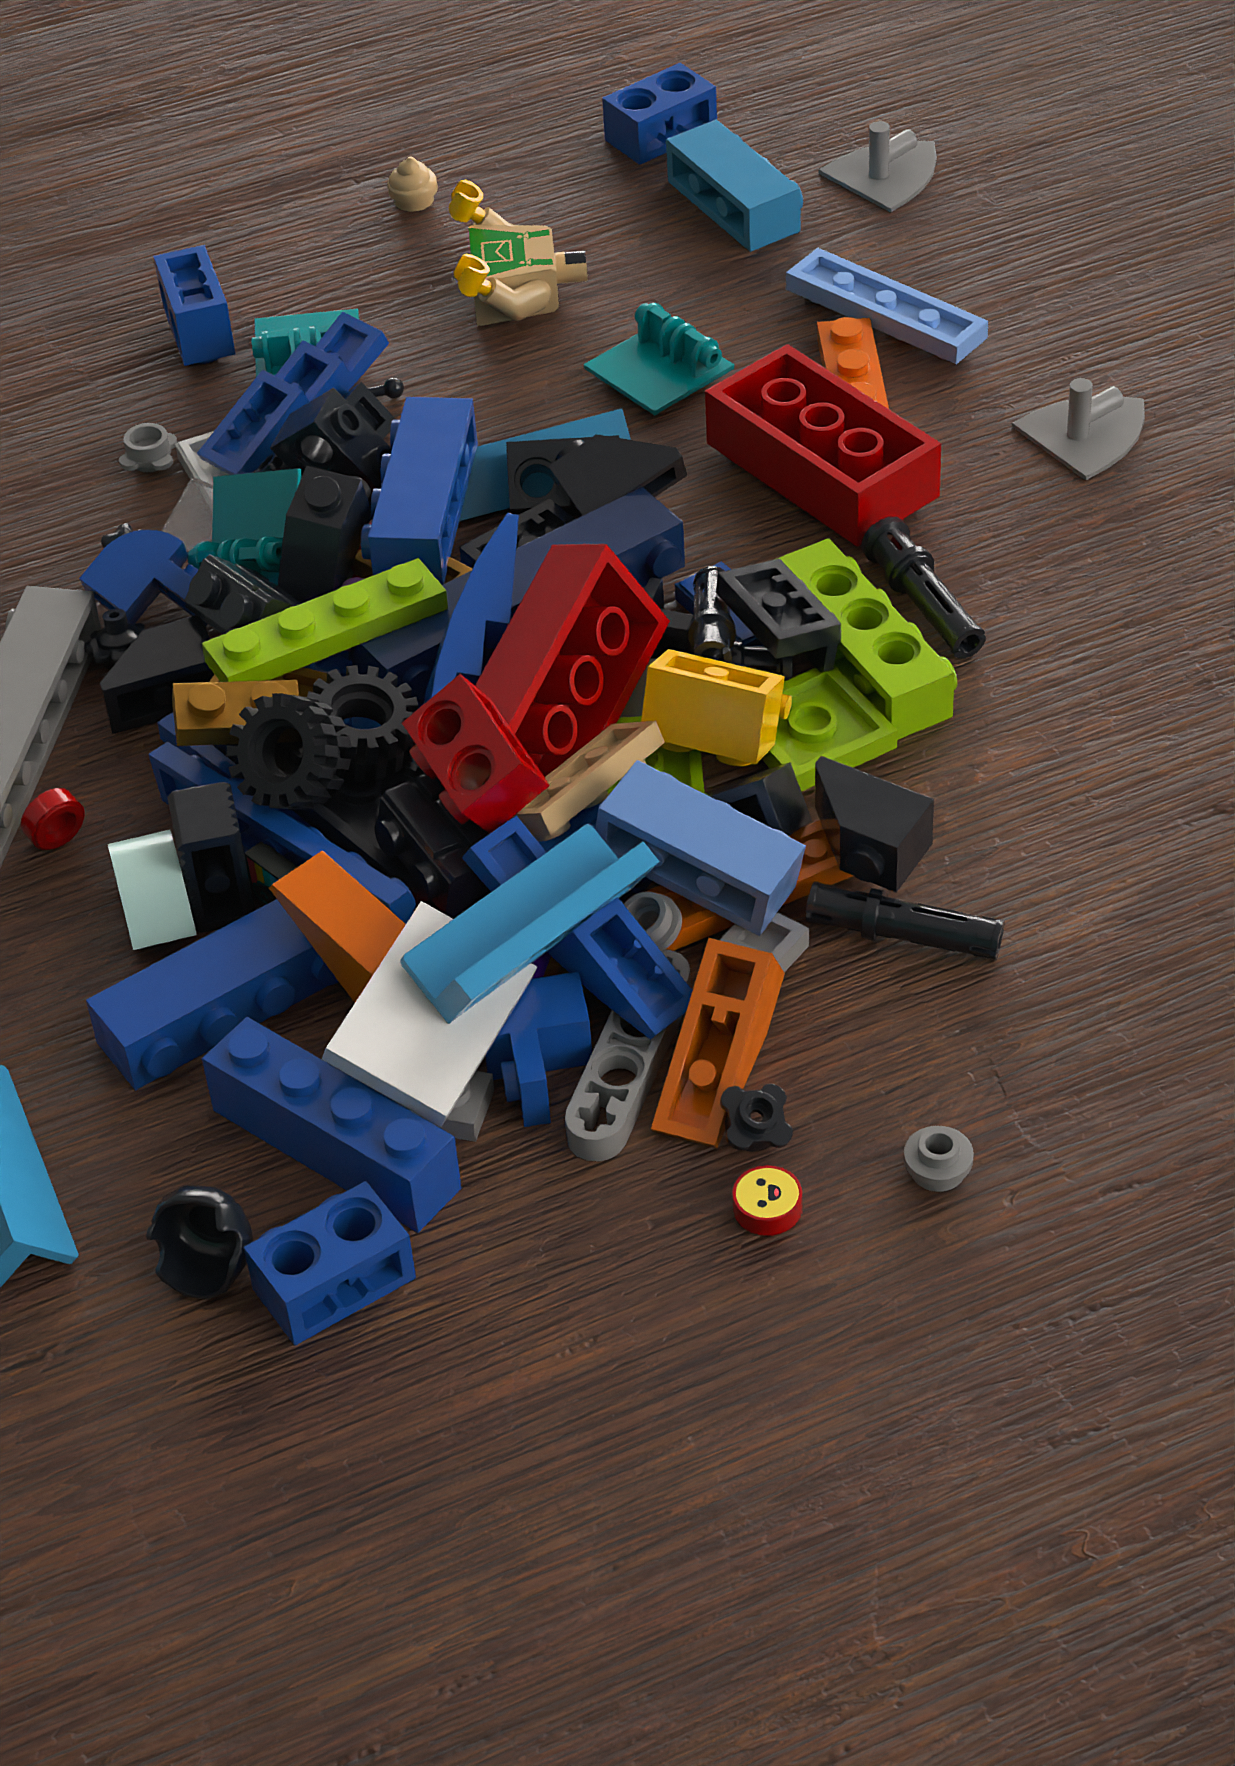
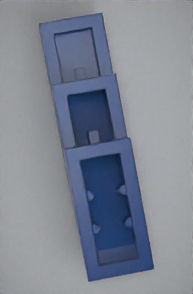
M342 311L316 346L303 340L275 376L262 369L197 452L200 459L229 475L254 472L265 458L273 452L270 447L289 414L333 387L343 397L387 347L389 342L381 330Z
M507 513L476 560L442 636L425 692L424 704L459 674L476 685L482 672L483 648L495 649L510 623L519 515Z
M516 815L470 847L462 859L492 892L547 852ZM618 897L573 929L561 942L547 951L569 973L579 971L582 985L650 1040L686 1013L693 990Z

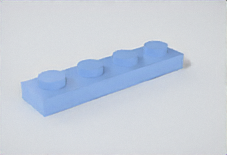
M820 248L815 249L786 272V290L847 317L855 319L870 318L872 328L954 364L959 363L988 337V320Z

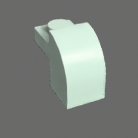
M161 831L108 844L133 950L197 935L171 831Z

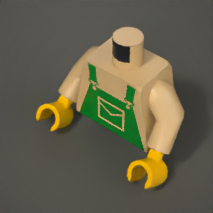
M460 180L451 194L452 200L449 204L450 215L459 222H468L471 219L474 221V224L468 225L471 255H462L453 273L454 277L458 280V287L461 293L475 299L477 326L509 320L520 321L526 317L555 312L559 308L557 284L588 281L585 250L554 253L551 228L548 226L510 224L489 207L484 210L478 207L483 199V193L476 184L468 180Z

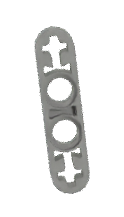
M667 949L663 950L662 953L691 988V974L688 961L680 953ZM613 1010L611 1011L566 1109L565 1128L569 1149L577 1157L587 1161L599 1162L611 1159L625 1147L682 1016L650 1040L646 1036L633 1037L626 1034L623 1029L630 1023ZM617 1068L627 1069L636 1075L633 1081L622 1086H612L604 1083L601 1077L606 1072ZM600 1106L605 1108L607 1124H600L596 1132L586 1131L592 1130L596 1126L600 1117Z

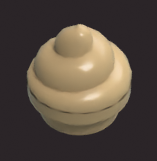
M408 157L402 161L398 168L392 171L388 181L389 196L394 200L395 205L404 211L426 209L433 203L434 195L438 190L436 175L422 162L417 161L413 157Z

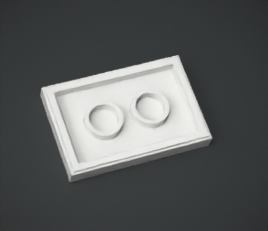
M421 901L327 1045L322 1060L442 1127L533 978L537 966L532 963L448 1024L400 963L405 953L453 920L451 917Z

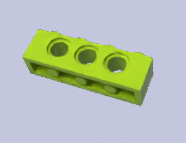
M827 538L779 557L841 623V641L837 647L834 665L898 730L897 740L953 717L954 690L957 688V676L952 664L946 657H940L927 644L918 627L912 622H907L892 606L887 594L882 589H876L861 573L857 562L851 556H845Z

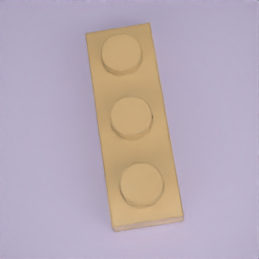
M657 722L611 724L549 773L545 779L550 786L516 814L537 841H547L566 832L570 828L569 820L583 809L593 807L604 801L609 795L607 789L622 779L637 760L646 764L645 758L665 743Z

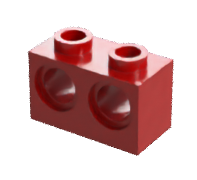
M461 674L402 722L416 744L409 750L412 758L431 779L434 780L438 777L445 788L439 794V798L451 815L461 824L472 820L490 834L505 824L550 786L490 697ZM489 776L487 782L484 785H482L485 779Z

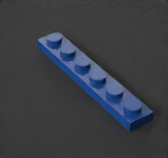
M169 742L164 743L148 754L161 799L168 805L167 797L173 791L219 782H226L231 785L244 853L262 841L296 866H300L323 850L405 924H407L414 913L413 910L416 907L415 899L409 888L401 880L388 878L370 867L357 853L344 851L328 841L318 829L305 827L286 815L282 809L260 806L252 802L253 796L243 795L237 788L240 784L238 780L234 778L227 779L208 767L199 756H190Z

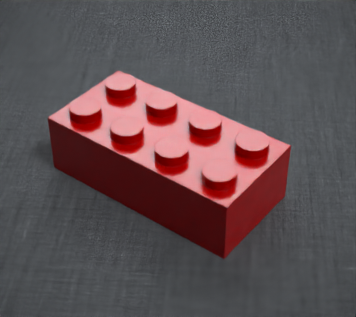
M788 344L705 390L707 444L857 547L861 545L867 530L879 520L887 517L904 519L940 497L941 443Z
M554 544L548 551L475 686L490 697L538 769L546 777L607 727L618 722L670 620L607 544Z

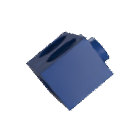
M682 63L675 64L602 98L605 141L639 165L667 153V138L717 119L716 86Z
M205 245L153 256L162 306L184 366L196 363H210L218 358L235 355L227 301Z
M366 1181L342 1194H336L327 1198L315 1209L283 1226L266 1231L259 1239L244 1246L252 1288L294 1346L416 1279L410 1235Z

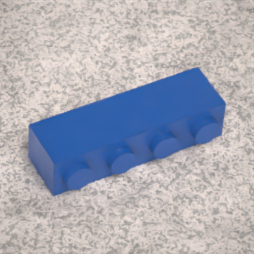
M406 397L401 418L393 419L391 423V453H384L382 456V487L374 488L372 492V524L363 525L361 553L363 559L371 560L373 575L419 558L440 584L443 585L478 445L473 398Z
M276 899L86 999L97 1044L136 1091L159 1077L172 1073L176 1068L214 1048L246 1017L261 1023L272 1016L281 1014L290 1006L339 981Z
M246 1017L202 1058L213 1111L347 1191L366 1181L398 1222L419 1233L462 1189L455 1136L249 1017Z

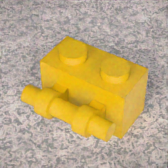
M668 649L648 666L641 722H657L665 741L661 745L664 749L675 752H689L695 749L715 754L716 758L724 764L747 766L757 764L775 745L778 719H787L791 709L792 696L782 694L785 676Z

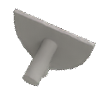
M877 121L869 126V147L855 150L820 168L819 174L891 213L922 192L933 177L937 162L934 141H917L915 134L909 129L889 139V124Z
M1077 378L1070 383L1069 400L1057 402L1036 410L1012 422V427L1081 478L1088 480L1125 457L1138 441L1145 420L1144 399L1123 397L1121 391L1114 386L1092 397V382L1088 379Z

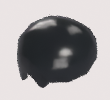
M199 1185L182 1186L165 1195L158 1203L151 1220L152 1224L146 1233L147 1240H155L159 1247L160 1256L155 1269L156 1275L161 1281L185 1297L209 1300L226 1293L247 1265L244 1246L253 1242L252 1228L239 1203H236L231 1195L216 1187Z

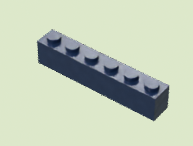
M641 487L516 548L510 621L552 545L607 544L638 583L645 587L650 577L661 579L685 567L683 521ZM471 571L442 585L447 592V610L352 647L353 666L357 665L358 674L367 675L368 666L379 668L378 678L384 679L388 672H391L398 676L397 687L407 683L412 689L411 698L416 697L417 702L424 699L442 636ZM483 648L482 669L485 668L495 649Z

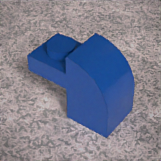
M139 530L118 537L100 552L79 578L85 591H93L94 598L98 603L108 610H124L127 622L135 624L160 593L191 616H195L194 613L185 608L184 600L189 591L190 582L198 572V569L190 564L184 570L181 569L189 556L185 544L179 538L166 532ZM202 620L204 626H207L208 623Z
M579 971L531 979L485 1055L487 1073L493 1074V1080L503 1079L506 1101L519 1100L524 1127L551 1123L545 1072L587 1065L592 1055L590 1020Z

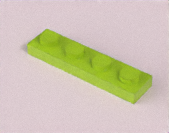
M417 558L202 643L204 659L220 682L272 680L447 610V592L423 562Z

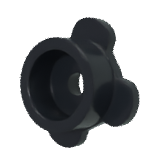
M766 1084L761 1090L744 1091L738 1086H731L723 1092L720 1098V1106L728 1113L725 1119L726 1140L733 1148L741 1151L757 1152L765 1150L770 1146L782 1148L790 1142L793 1129L791 1125L785 1122L783 1106L787 1101V1096L784 1090L775 1084ZM753 1112L761 1114L762 1121L756 1122L752 1120L750 1114Z

